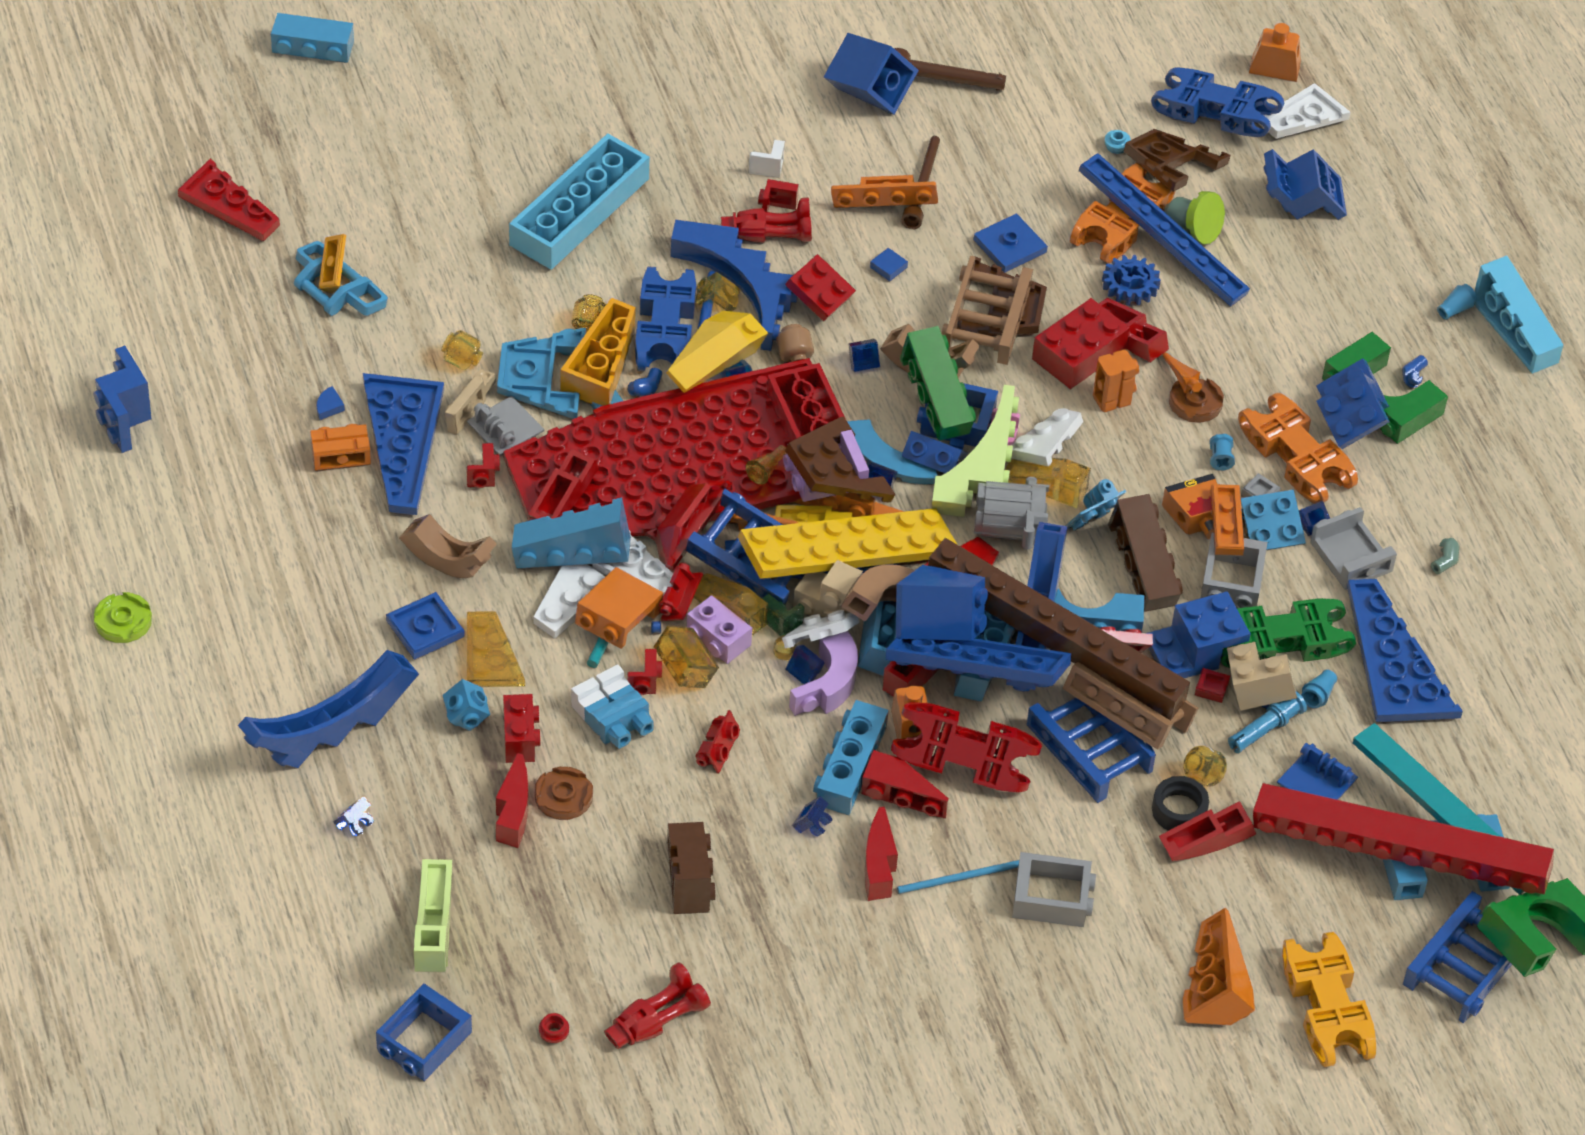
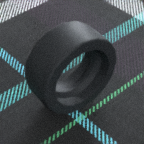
M1186 776L1167 778L1156 787L1152 802L1153 817L1161 827L1169 831L1208 811L1210 802L1208 792L1201 783L1193 778ZM1172 795H1182L1192 799L1198 808L1190 814H1178L1167 809L1163 801Z

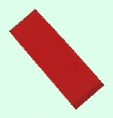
M1106 298L1099 303L1130 327L1127 345L1129 351L1151 363L1169 350L1167 332L1148 324L1146 314L1110 298Z
M571 449L561 467L554 469L528 516L533 519L549 516L553 519L560 517L563 512L570 511L597 473L599 467L596 460Z
M517 753L496 796V815L499 816L496 822V841L516 848L520 845L528 818L527 768L523 754Z
M1238 801L1215 814L1210 809L1159 835V838L1171 860L1178 861L1222 850L1256 835V831L1241 802Z
M885 806L878 808L868 835L864 868L868 901L891 898L893 887L891 872H896L898 852Z

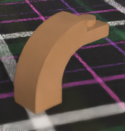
M909 323L892 330L880 348L894 364L907 373L910 372L909 366L902 365L900 356L907 333L915 331ZM973 339L950 347L948 350L950 358H954L956 361L958 378L963 370L969 367L975 360L974 355L979 345Z
M430 514L415 519L399 537L405 546L425 564L446 575L457 578L473 577L482 565L491 558L490 552L497 545L490 536L474 542L458 540L448 534Z
M890 564L870 568L858 578L846 595L841 607L866 621L879 602H896L897 583L915 570Z

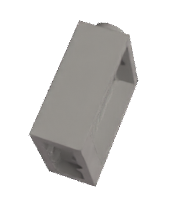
M1212 533L1201 598L1228 591L1236 608L1257 606L1268 542L1244 538L1243 556L1215 555L1214 534ZM1214 560L1256 567L1253 587L1211 580Z
M1020 852L1012 918L1084 927L1085 917L1092 916L1094 898H1088L1089 891L1094 892L1096 874L1091 873L1092 861ZM1030 874L1082 881L1079 903L1027 896Z

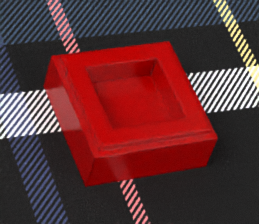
M1203 668L1195 689V696L1222 703L1229 685L1230 675Z

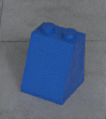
M847 33L824 78L838 90L895 115L919 70L892 46Z
M921 565L897 583L896 638L972 641L985 630L987 625V616L984 615L985 602L988 596V591L985 588V577Z

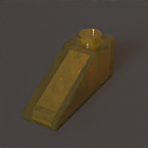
M1011 458V462L1005 468V470H1010L1008 483L1026 484L1028 477H1035L1037 484L1049 485V492H1046V497L1074 508H1078L1088 490L1091 468L1066 458H1052V463L1049 467Z
M709 573L702 576L694 595L697 601L702 603L712 595L752 627V636L767 625L768 603L751 589Z

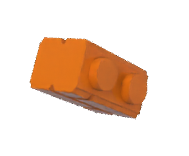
M1125 349L1114 352L1113 355L1107 354L1098 357L1093 397L1103 412L1115 410L1116 407L1122 408L1131 405L1132 395L1137 390L1135 376L1139 374V365L1135 358L1132 359L1129 352Z
M348 424L345 427H321L317 430H310L315 471L371 464L366 424Z

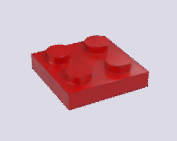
M818 254L785 284L823 322L856 292Z

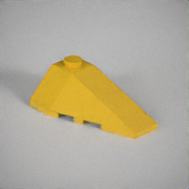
M721 311L704 320L666 374L685 393L756 353L768 332L750 313Z

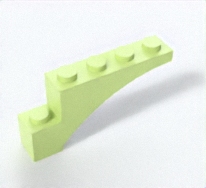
M1004 385L995 418L976 448L949 472L935 477L932 509L937 508L939 514L964 517L966 507H971L973 493H977L979 483H986V481L1008 483L1010 470H1004L1005 462H1011L1013 446L1008 445V437L1014 438L1016 421H1011V413H1017L1019 397L1014 396L1015 386Z
M422 859L419 909L414 939L415 972H446V967H448L452 860Z

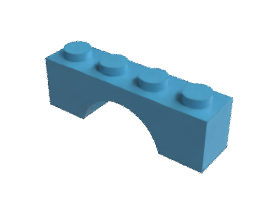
M1058 588L1055 602L1096 627L1109 626L1116 628V631L1139 629L1142 632L1144 623V595L1115 593L1112 600L1104 606L1082 608L1067 601Z

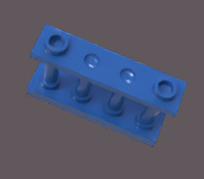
M724 489L720 505L725 508L705 535H700L695 531L691 534L687 541L686 551L777 609L782 610L787 603L789 595L786 585L793 575L781 576L773 580L770 578L760 579L752 564L747 565L739 559L738 555L743 550V546L738 537L729 550L720 548L714 541L734 514L748 522L744 529L783 524L747 503L745 498L739 493H731Z
M1075 697L1050 712L1045 711L1039 703L1029 707L1026 725L1097 803L1107 798L1110 780L1139 764L1147 774L1153 772L1156 754L1151 745L1145 743ZM1083 706L1094 715V717L1069 731L1063 730L1056 723V721ZM1101 725L1112 735L1086 751L1081 750L1074 742ZM1120 744L1130 754V756L1105 770L1098 769L1092 762V760Z
M1471 891L1407 967L1403 985L1412 991L1420 982L1423 984L1427 982L1462 1004L1463 1007L1459 1021L1463 1024L1471 1014L1476 1016L1484 1005V998L1512 966L1504 955H1499L1465 933V928L1469 924L1472 926L1474 924L1478 925L1483 917L1482 911L1479 909L1482 897ZM1453 943L1455 945L1459 943L1494 965V967L1486 976L1449 953V947ZM1436 963H1444L1476 983L1478 987L1471 995H1468L1435 974L1432 967Z

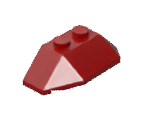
M724 480L688 486L683 494L678 492L670 504L672 509L669 514L663 513L655 525L658 529L655 541L659 559L671 572L674 571V568L687 553V541L694 531L701 534L721 506L722 492L724 489L730 491L732 485L730 481Z

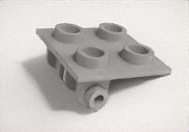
M512 396L491 408L487 404L478 403L474 407L475 416L467 420V423L486 443H493L494 451L499 456L503 455L504 450L545 431Z

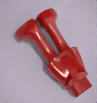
M809 197L801 198L797 209L790 213L765 212L763 208L739 211L736 217V212H733V216H721V226L739 228L738 238L753 242L765 243L766 237H786L798 239L802 242H811L812 227Z
M678 962L671 966L669 970L670 983L666 988L644 1000L641 998L634 1001L618 1018L613 1020L612 1026L604 1030L606 1037L616 1049L621 1048L627 1043L634 1045L635 1042L646 1041L662 1035V1026L688 1012L704 1011L711 1005L706 990L699 983L693 985L691 976L682 963ZM683 997L680 1001L673 1004L672 1006L660 1012H656L669 1002L677 998Z

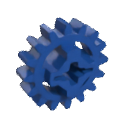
M1122 255L1121 261L1113 258L1112 264H1106L1102 277L1103 290H1108V297L1116 296V302L1125 300L1126 305L1129 306L1131 301H1135L1137 306H1139L1141 300L1148 303L1151 296H1157V290L1160 288L1161 281L1159 278L1160 271L1154 270V263L1147 265L1146 258L1139 261L1136 255H1133L1132 259Z

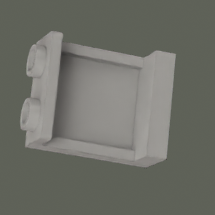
M1361 507L1344 511L1342 514L1328 520L1323 519L1313 527L1310 541L1345 590L1347 589L1348 580L1375 579L1393 572L1397 556L1392 546L1383 549L1363 523L1364 511Z

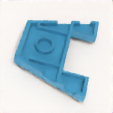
M586 328L576 329V333L563 335V332L553 333L552 337L537 340V337L502 343L497 393L507 397L512 396L516 400L572 419L577 418L579 393L551 391L555 353H573L585 336Z

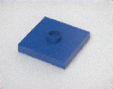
M1017 213L974 233L973 240L997 266L1002 267L1004 273L1047 253L1048 249L1046 243Z
M437 592L386 614L387 623L414 660L465 637L464 629Z

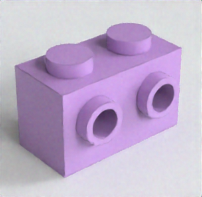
M712 595L687 614V632L689 636L703 644L714 657H719L726 664L751 646L752 627Z

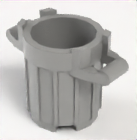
M1028 477L1026 484L994 481L979 483L976 502L978 509L976 511L974 534H981V537L1022 540V547L1024 549H1032L1039 522H1048V513H1046L1047 503L1045 502L1046 492H1049V485L1037 484L1035 477Z

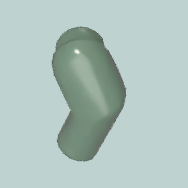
M1445 538L1440 542L1439 546L1443 547L1441 549L1443 556L1431 563V568L1436 574H1441L1458 563L1460 546L1454 538Z

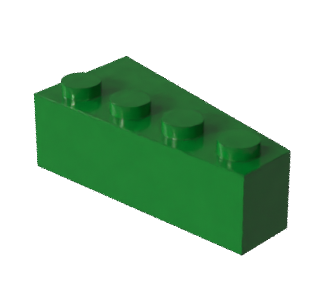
M939 326L907 333L900 361L903 366H909L908 378L911 384L917 383V397L921 404L927 403L926 415L938 440L941 441L970 434L973 423L976 421L973 407L967 403L965 385L963 382H959L956 361L954 358H950L947 337L941 334Z

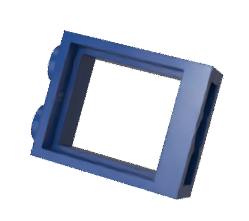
M964 383L968 405L980 408L981 412L978 422L973 423L970 434L953 438L965 440V445L976 447L990 427L992 412L997 406L998 391ZM926 403L925 407L920 406L917 415V423H921L920 434L937 438L926 415Z
M423 983L376 1031L377 1050L384 1058L392 1059L400 1064L407 1074L417 1076L425 1082L472 1033V1015ZM422 1012L450 1030L424 1059L396 1041Z

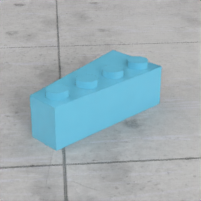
M1508 256L1481 265L1475 286L1477 301L1474 302L1475 307L1532 374L1559 363L1563 343Z

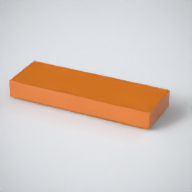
M1212 484L1210 491L1215 555L1243 556L1244 538L1240 485Z

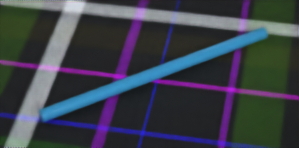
M1019 860L898 886L897 891L898 894L1018 868Z

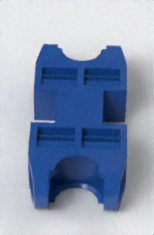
M1180 67L1170 69L1165 76V82L1171 89L1156 91L1151 98L1154 109L1170 118L1195 124L1199 116L1221 121L1222 131L1250 137L1265 136L1271 128V123L1264 115L1279 113L1285 104L1283 97L1278 92L1265 86L1240 80L1236 88L1215 84L1214 74ZM1172 76L1179 77L1181 82L1175 81ZM1158 99L1168 102L1169 105L1161 104ZM1267 99L1276 101L1278 106L1268 103ZM1254 122L1263 125L1264 129L1256 127Z
M647 267L642 279L640 315L652 316L651 322H637L635 339L637 371H646V367H649L653 361L659 359L667 360L673 364L690 341L692 325L680 324V318L694 319L696 301L694 270L686 269L679 279L668 281L660 277L656 267Z

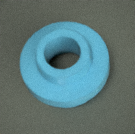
M1112 130L1105 135L1104 142L1108 151L1114 154L1124 153L1125 143L1130 141L1131 138L1124 131Z

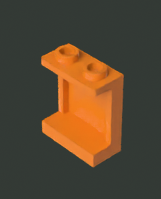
M615 567L578 602L575 623L622 649L626 645L627 634L646 616L654 619L660 614L659 603L662 601L663 592Z

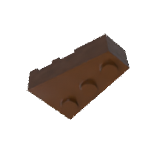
M704 822L668 823L667 846L673 914L710 913V901L716 898L715 883L711 882L713 860L708 858V851H711L710 833H705Z

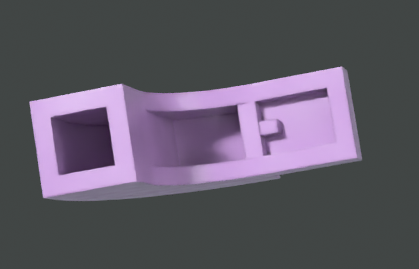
M848 631L820 639L819 656L828 668V672L815 681L790 690L789 708L794 716L803 712H810L818 706H821L825 714L842 705L851 694L856 681L858 654L855 642Z

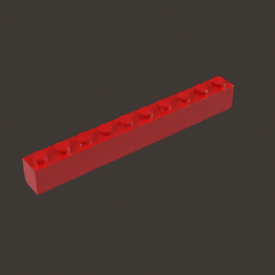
M1262 783L1253 809L1254 828L1266 833L1274 832L1287 835L1293 839L1317 842L1323 846L1343 848L1353 853L1370 854L1380 859H1391L1404 862L1410 866L1434 869L1440 873L1448 872L1471 880L1478 879L1491 882L1497 886L1522 889L1527 893L1545 895L1553 868L1554 849L1266 783Z

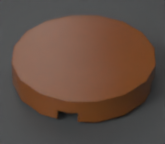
M1208 378L1206 380L1199 379L1198 381L1202 384V389L1199 392H1194L1191 389L1187 393H1184L1179 381H1176L1169 394V405L1179 418L1189 422L1201 423L1210 421L1219 415L1223 407L1224 394L1214 381Z
M562 766L552 768L551 772L547 774L545 772L538 778L535 784V802L538 809L546 816L558 820H570L581 816L589 809L593 802V785L581 770Z

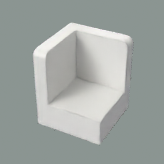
M774 140L771 154L751 152L748 174L780 178L784 160L785 141Z

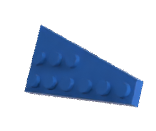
M363 373V383L389 512L417 515L444 394V382Z
M1348 580L1347 589L1376 722L1461 718L1462 709L1458 704L1455 705L1449 696V689L1445 684L1442 685L1436 676V669L1415 637H1411L1406 630V623L1393 610V603L1378 580Z

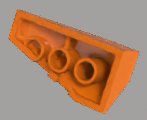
M1223 908L1201 922L1194 950L1198 957L1196 965L1190 967L1188 975L1192 978L1190 989L1185 990L1183 995L1184 1020L1187 1023L1232 1025L1255 1011L1253 987L1229 911Z

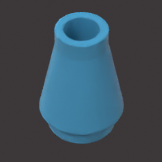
M1468 284L1457 285L1443 303L1437 307L1439 315L1447 320L1451 316L1474 307V302L1477 301L1476 292Z
M1324 670L1320 675L1302 687L1301 696L1308 707L1319 708L1326 705L1333 686L1337 682V676L1333 671Z

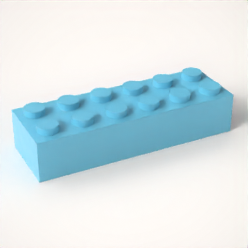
M607 133L509 223V246L552 270L649 180L650 157Z

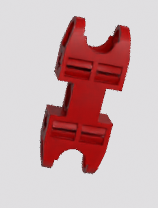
M909 702L903 706L902 715L908 720L913 721V725L921 730V734L913 738L907 737L906 740L894 739L891 751L897 757L914 766L941 774L945 762H952L975 769L973 783L999 791L1025 792L1028 790L1031 782L1030 779L1019 773V770L1011 762L1018 757H1026L1027 755L1037 756L1040 754L1042 744L1035 737L1017 728L994 721L990 722L987 734L957 725L959 711L935 704Z

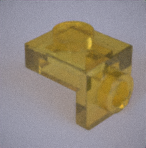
M718 272L700 280L696 287V303L701 305L710 299L726 311L732 312L737 308L740 288Z

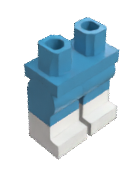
M618 664L596 675V680L592 677L571 688L572 708L600 736L601 741L605 745L612 742L620 749L631 741V731L636 729L640 735L645 736L654 730V721L649 714V703L642 698L637 690L633 689L624 677V671Z

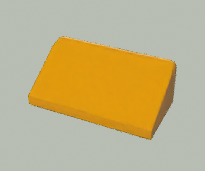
M345 234L325 237L319 289L331 294L335 293L340 287L346 242Z

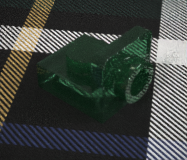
M767 594L760 600L759 618L779 636L784 637L803 624L805 607L799 603L790 610H787L781 601H777L773 596Z

